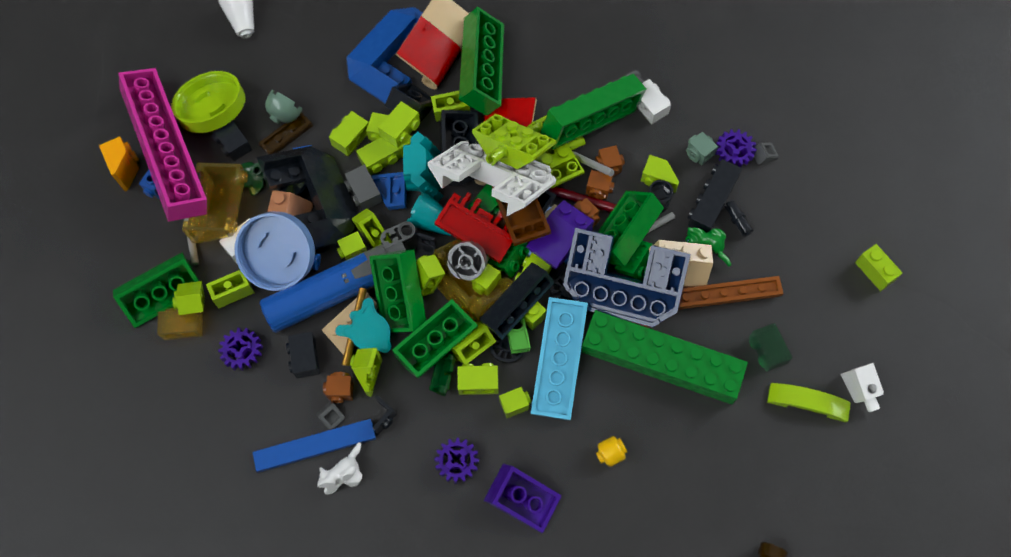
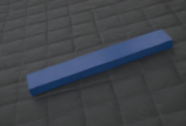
M367 419L252 452L256 472L259 473L351 447L359 442L372 441L376 439V435L373 430L372 420Z

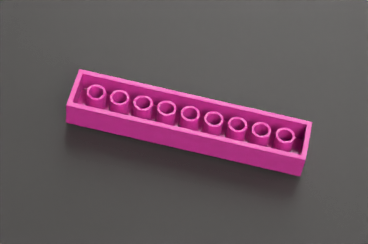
M156 69L118 73L121 94L168 222L206 215L207 198Z

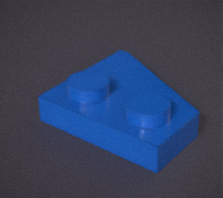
M403 172L371 175L388 210L407 208V190Z

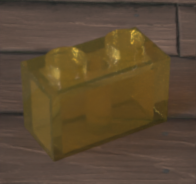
M166 309L165 311L158 312L157 334L163 340L203 336V314L199 312L179 315L176 309Z

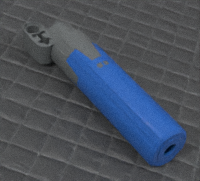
M407 221L393 226L381 234L380 245L261 299L259 304L272 331L275 333L355 297L358 295L359 288L367 290L374 288L369 256L406 250L403 244L414 238L415 226ZM404 227H409L412 233L405 236L401 233V230ZM395 231H398L400 240H398L397 236L392 239L393 243H389L388 241L385 242L386 236L389 235V237L392 238L396 236Z

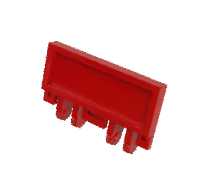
M467 192L461 203L458 204L461 196L454 193L439 214L434 225L462 242L473 241L478 243L489 258L500 264L513 243L509 233H507L506 225L503 230L497 227L503 219L501 212H499L494 222L491 223L494 216L479 208L475 214L481 204V199L475 200L472 208L469 210L465 206L471 199L472 194Z

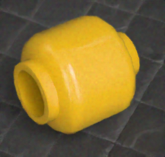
M611 436L598 444L599 451L596 452V455L601 464L605 462L611 467L625 460V453L628 451L621 438L617 439L615 436Z

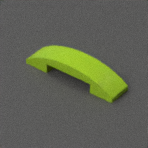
M770 383L767 403L783 407L792 406L827 415V418L848 422L851 402L818 390L788 384Z

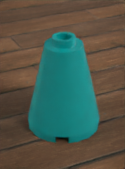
M422 191L410 212L411 217L407 219V222H411L415 228L451 236V234L434 225L444 207L426 192Z

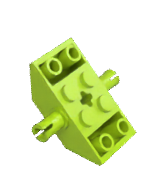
M494 114L472 130L473 135L486 153L487 163L492 166L500 161L515 169H519L537 159L556 144V140L539 133L541 126L538 122L533 121L525 127L497 114Z
M544 116V117H542V118H540V119H538V120H535L536 123L538 122V123L540 124L541 129H542V124L544 123V121H545V119H546V116ZM584 137L577 138L553 150L550 148L535 159V161L550 166L551 175L556 179V184L550 187L551 189L584 174L585 171L572 150L586 144Z

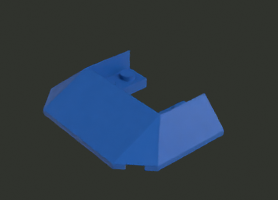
M415 7L390 10L347 56L349 80L384 104H386L392 87L412 83L411 78L387 62L399 50L423 12Z

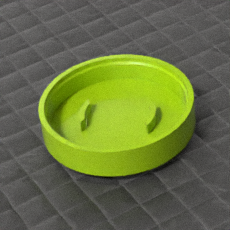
M211 71L192 78L180 87L173 97L171 109L175 118L185 130L193 133L210 132L225 126L240 113L245 103V92L233 74L225 71Z

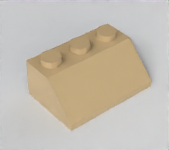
M658 240L654 244L655 246L669 249L675 248L691 254L684 287L707 285L713 266L711 245Z

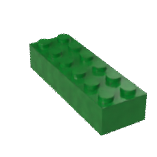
M476 7L464 17L459 100L488 116L501 106L504 23L481 8Z
M634 73L629 76H623L615 82H609L601 88H595L590 93L581 94L576 99L567 100L560 106L550 108L540 133L556 140V144L551 147L552 150L634 113L647 88Z

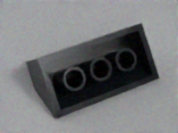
M441 110L440 154L460 141H468L469 144H479L472 133V130L478 126V111ZM467 176L460 182L453 181L447 186H460L475 179Z

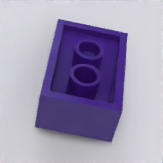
M565 200L546 219L552 234L532 240L526 246L528 250L555 269L569 257L575 228L592 230L594 220Z
M502 464L483 501L543 533L561 495L517 468Z

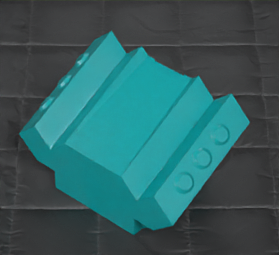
M418 131L411 137V145H403V175L406 190L426 192L439 202L444 196L438 191L441 186L429 169L428 162L440 155V151L427 137H424Z

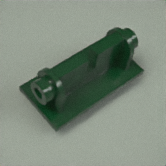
M445 355L435 364L429 386L430 391L441 396H445L447 391H449L450 373L453 372L454 364L456 363L455 355Z

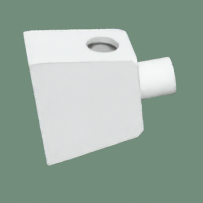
M873 363L841 374L855 403L864 402L868 412L880 409L876 397L883 395L884 392Z

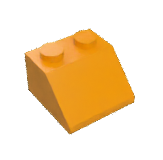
M119 136L99 145L112 177L124 191H127L139 170L137 164L139 158L136 152L132 150L128 141L124 142Z

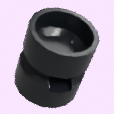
M665 180L654 181L650 185L648 192L656 196L663 205L664 209L662 212H664L670 205L673 188Z

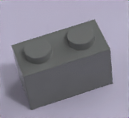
M365 164L345 173L347 181L344 183L347 190L353 192L354 196H352L356 207L360 205L363 211L366 208L369 209L383 202L381 194Z

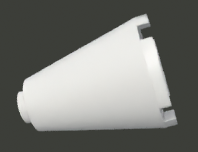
M218 0L237 36L242 38L251 37L254 33L253 0Z

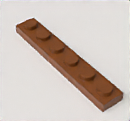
M779 276L683 288L678 310L780 297L784 293Z

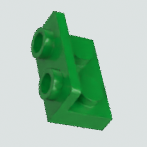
M642 241L626 266L616 265L615 270L618 273L642 281L645 276L649 248L652 243Z
M512 243L500 264L491 258L487 263L496 269L505 271L508 277L513 278L530 251L526 248L528 243L514 246Z

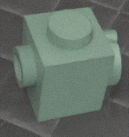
M701 132L699 135H693L689 139L686 152L693 162L703 165L715 155L718 146L710 136Z

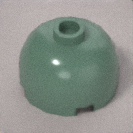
M271 90L265 101L266 111L271 115L269 119L277 124L280 121L283 123L293 122L303 110L300 106L297 109L294 106L295 102L283 94L277 92L275 95L274 90Z

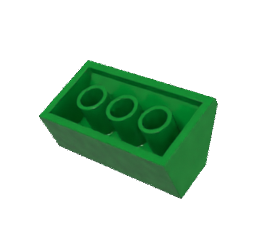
M626 190L599 229V233L614 236L609 258L610 264L626 266L664 209L653 193Z
M414 249L369 256L379 314L388 322L390 332L415 331L426 321Z
M183 252L114 289L113 298L133 327L136 328L173 307L174 291H177L178 284L198 282L199 279Z
M451 299L392 349L396 359L406 370L416 378H419L472 333L478 325Z

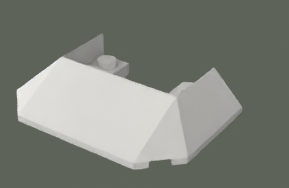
M460 141L428 162V167L441 188H444L453 181L460 182L467 176L494 186L495 188L492 189L491 196L508 203L506 216L526 207L556 184V179L551 175V168L548 165L534 160L519 169H515L500 161L492 166L487 163L486 153L480 144H469L468 141Z

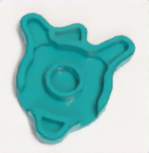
M371 298L363 300L360 310L350 312L349 318L352 320V324L339 325L335 329L336 335L348 337L359 349L377 348L382 353H387L391 349L389 324L383 316L377 313L374 301Z

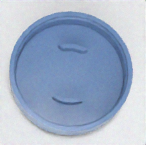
M271 211L251 218L241 227L235 241V258L239 269L251 283L266 290H283L300 282L311 270L315 258V246L309 230L299 219L285 212Z

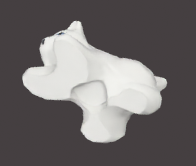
M360 442L356 444L348 457L340 460L332 469L324 470L322 467L319 468L320 474L317 486L325 488V494L328 495L336 492L343 483L354 487L361 482L362 473L359 471L358 463L355 460V457L361 450L362 444Z

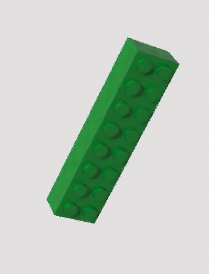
M596 310L594 311L581 353L732 405L737 400L748 363L747 361Z

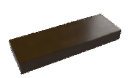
M301 112L296 120L283 124L258 144L267 155L278 153L310 129L313 124Z

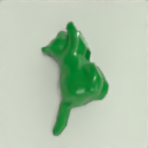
M688 228L685 238L687 243L711 245L712 253L722 259L727 266H731L730 259L723 253L724 241L726 239V234L723 230L712 229L706 233L699 228Z

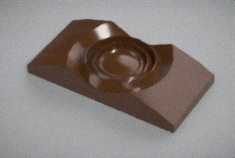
M495 198L514 246L552 234L537 198L526 207L506 216L508 203Z

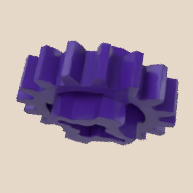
M730 129L729 134L724 132L722 136H719L716 143L718 146L716 155H720L719 161L723 159L734 165L737 164L738 167H742L743 163L747 166L749 161L753 160L756 148H754L756 142H751L753 137H747L746 131L741 134L740 129L736 133L732 129Z
M237 328L236 333L230 330L229 337L227 335L223 336L225 342H219L223 347L218 349V352L222 354L220 359L225 361L224 364L227 367L231 366L233 370H236L239 366L243 371L246 365L252 368L251 362L258 363L256 356H262L258 351L263 349V346L259 344L261 339L256 337L254 331L250 332L248 328H245L243 332L240 328ZM245 338L250 339L252 343L246 342ZM229 355L235 356L236 360L231 359Z
M456 438L454 443L451 439H448L449 444L446 446L442 443L443 450L436 451L440 456L434 458L435 462L439 463L435 466L436 470H442L440 472L441 477L447 475V482L451 478L454 479L455 484L458 483V479L466 482L465 477L472 478L471 471L478 470L474 465L479 463V459L474 458L478 455V452L472 451L474 448L473 444L467 446L466 439L462 443H460L459 438ZM453 448H462L461 450H453ZM446 454L448 457V462L444 466L443 460ZM470 455L471 461L468 467L466 464V459ZM452 456L457 459L460 458L462 466L457 462L454 463ZM453 471H461L462 473L455 474V473H452V472H453Z

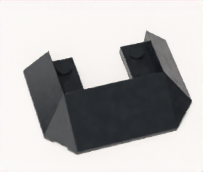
M312 146L257 157L269 190L303 182L306 183L316 211L295 215L294 217L299 219L309 230L315 249L338 244V240L352 234L356 227L352 218L358 214L334 157Z

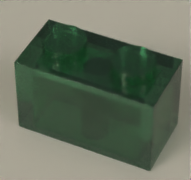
M775 323L754 330L749 336L750 345L756 350L758 361L765 368L766 372L786 365L791 361L792 356Z

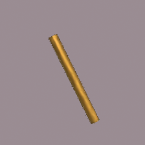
M359 288L354 311L361 309L367 289ZM349 338L347 339L342 365L346 366L350 365L354 343Z

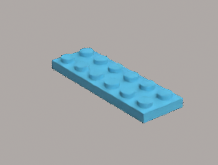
M549 297L531 415L571 421L588 306L586 302Z

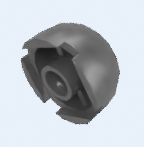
M473 241L460 242L448 253L447 266L450 272L458 279L462 278L466 281H471L477 278L484 271L487 264V255L484 249Z

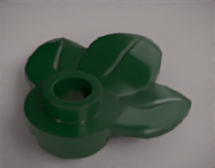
M245 162L239 166L241 174L236 178L235 186L238 188L248 187L251 196H255L264 187L265 178L259 163Z

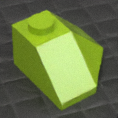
M377 348L357 349L356 354L352 355L350 361L353 372L369 397H372L382 363V358Z

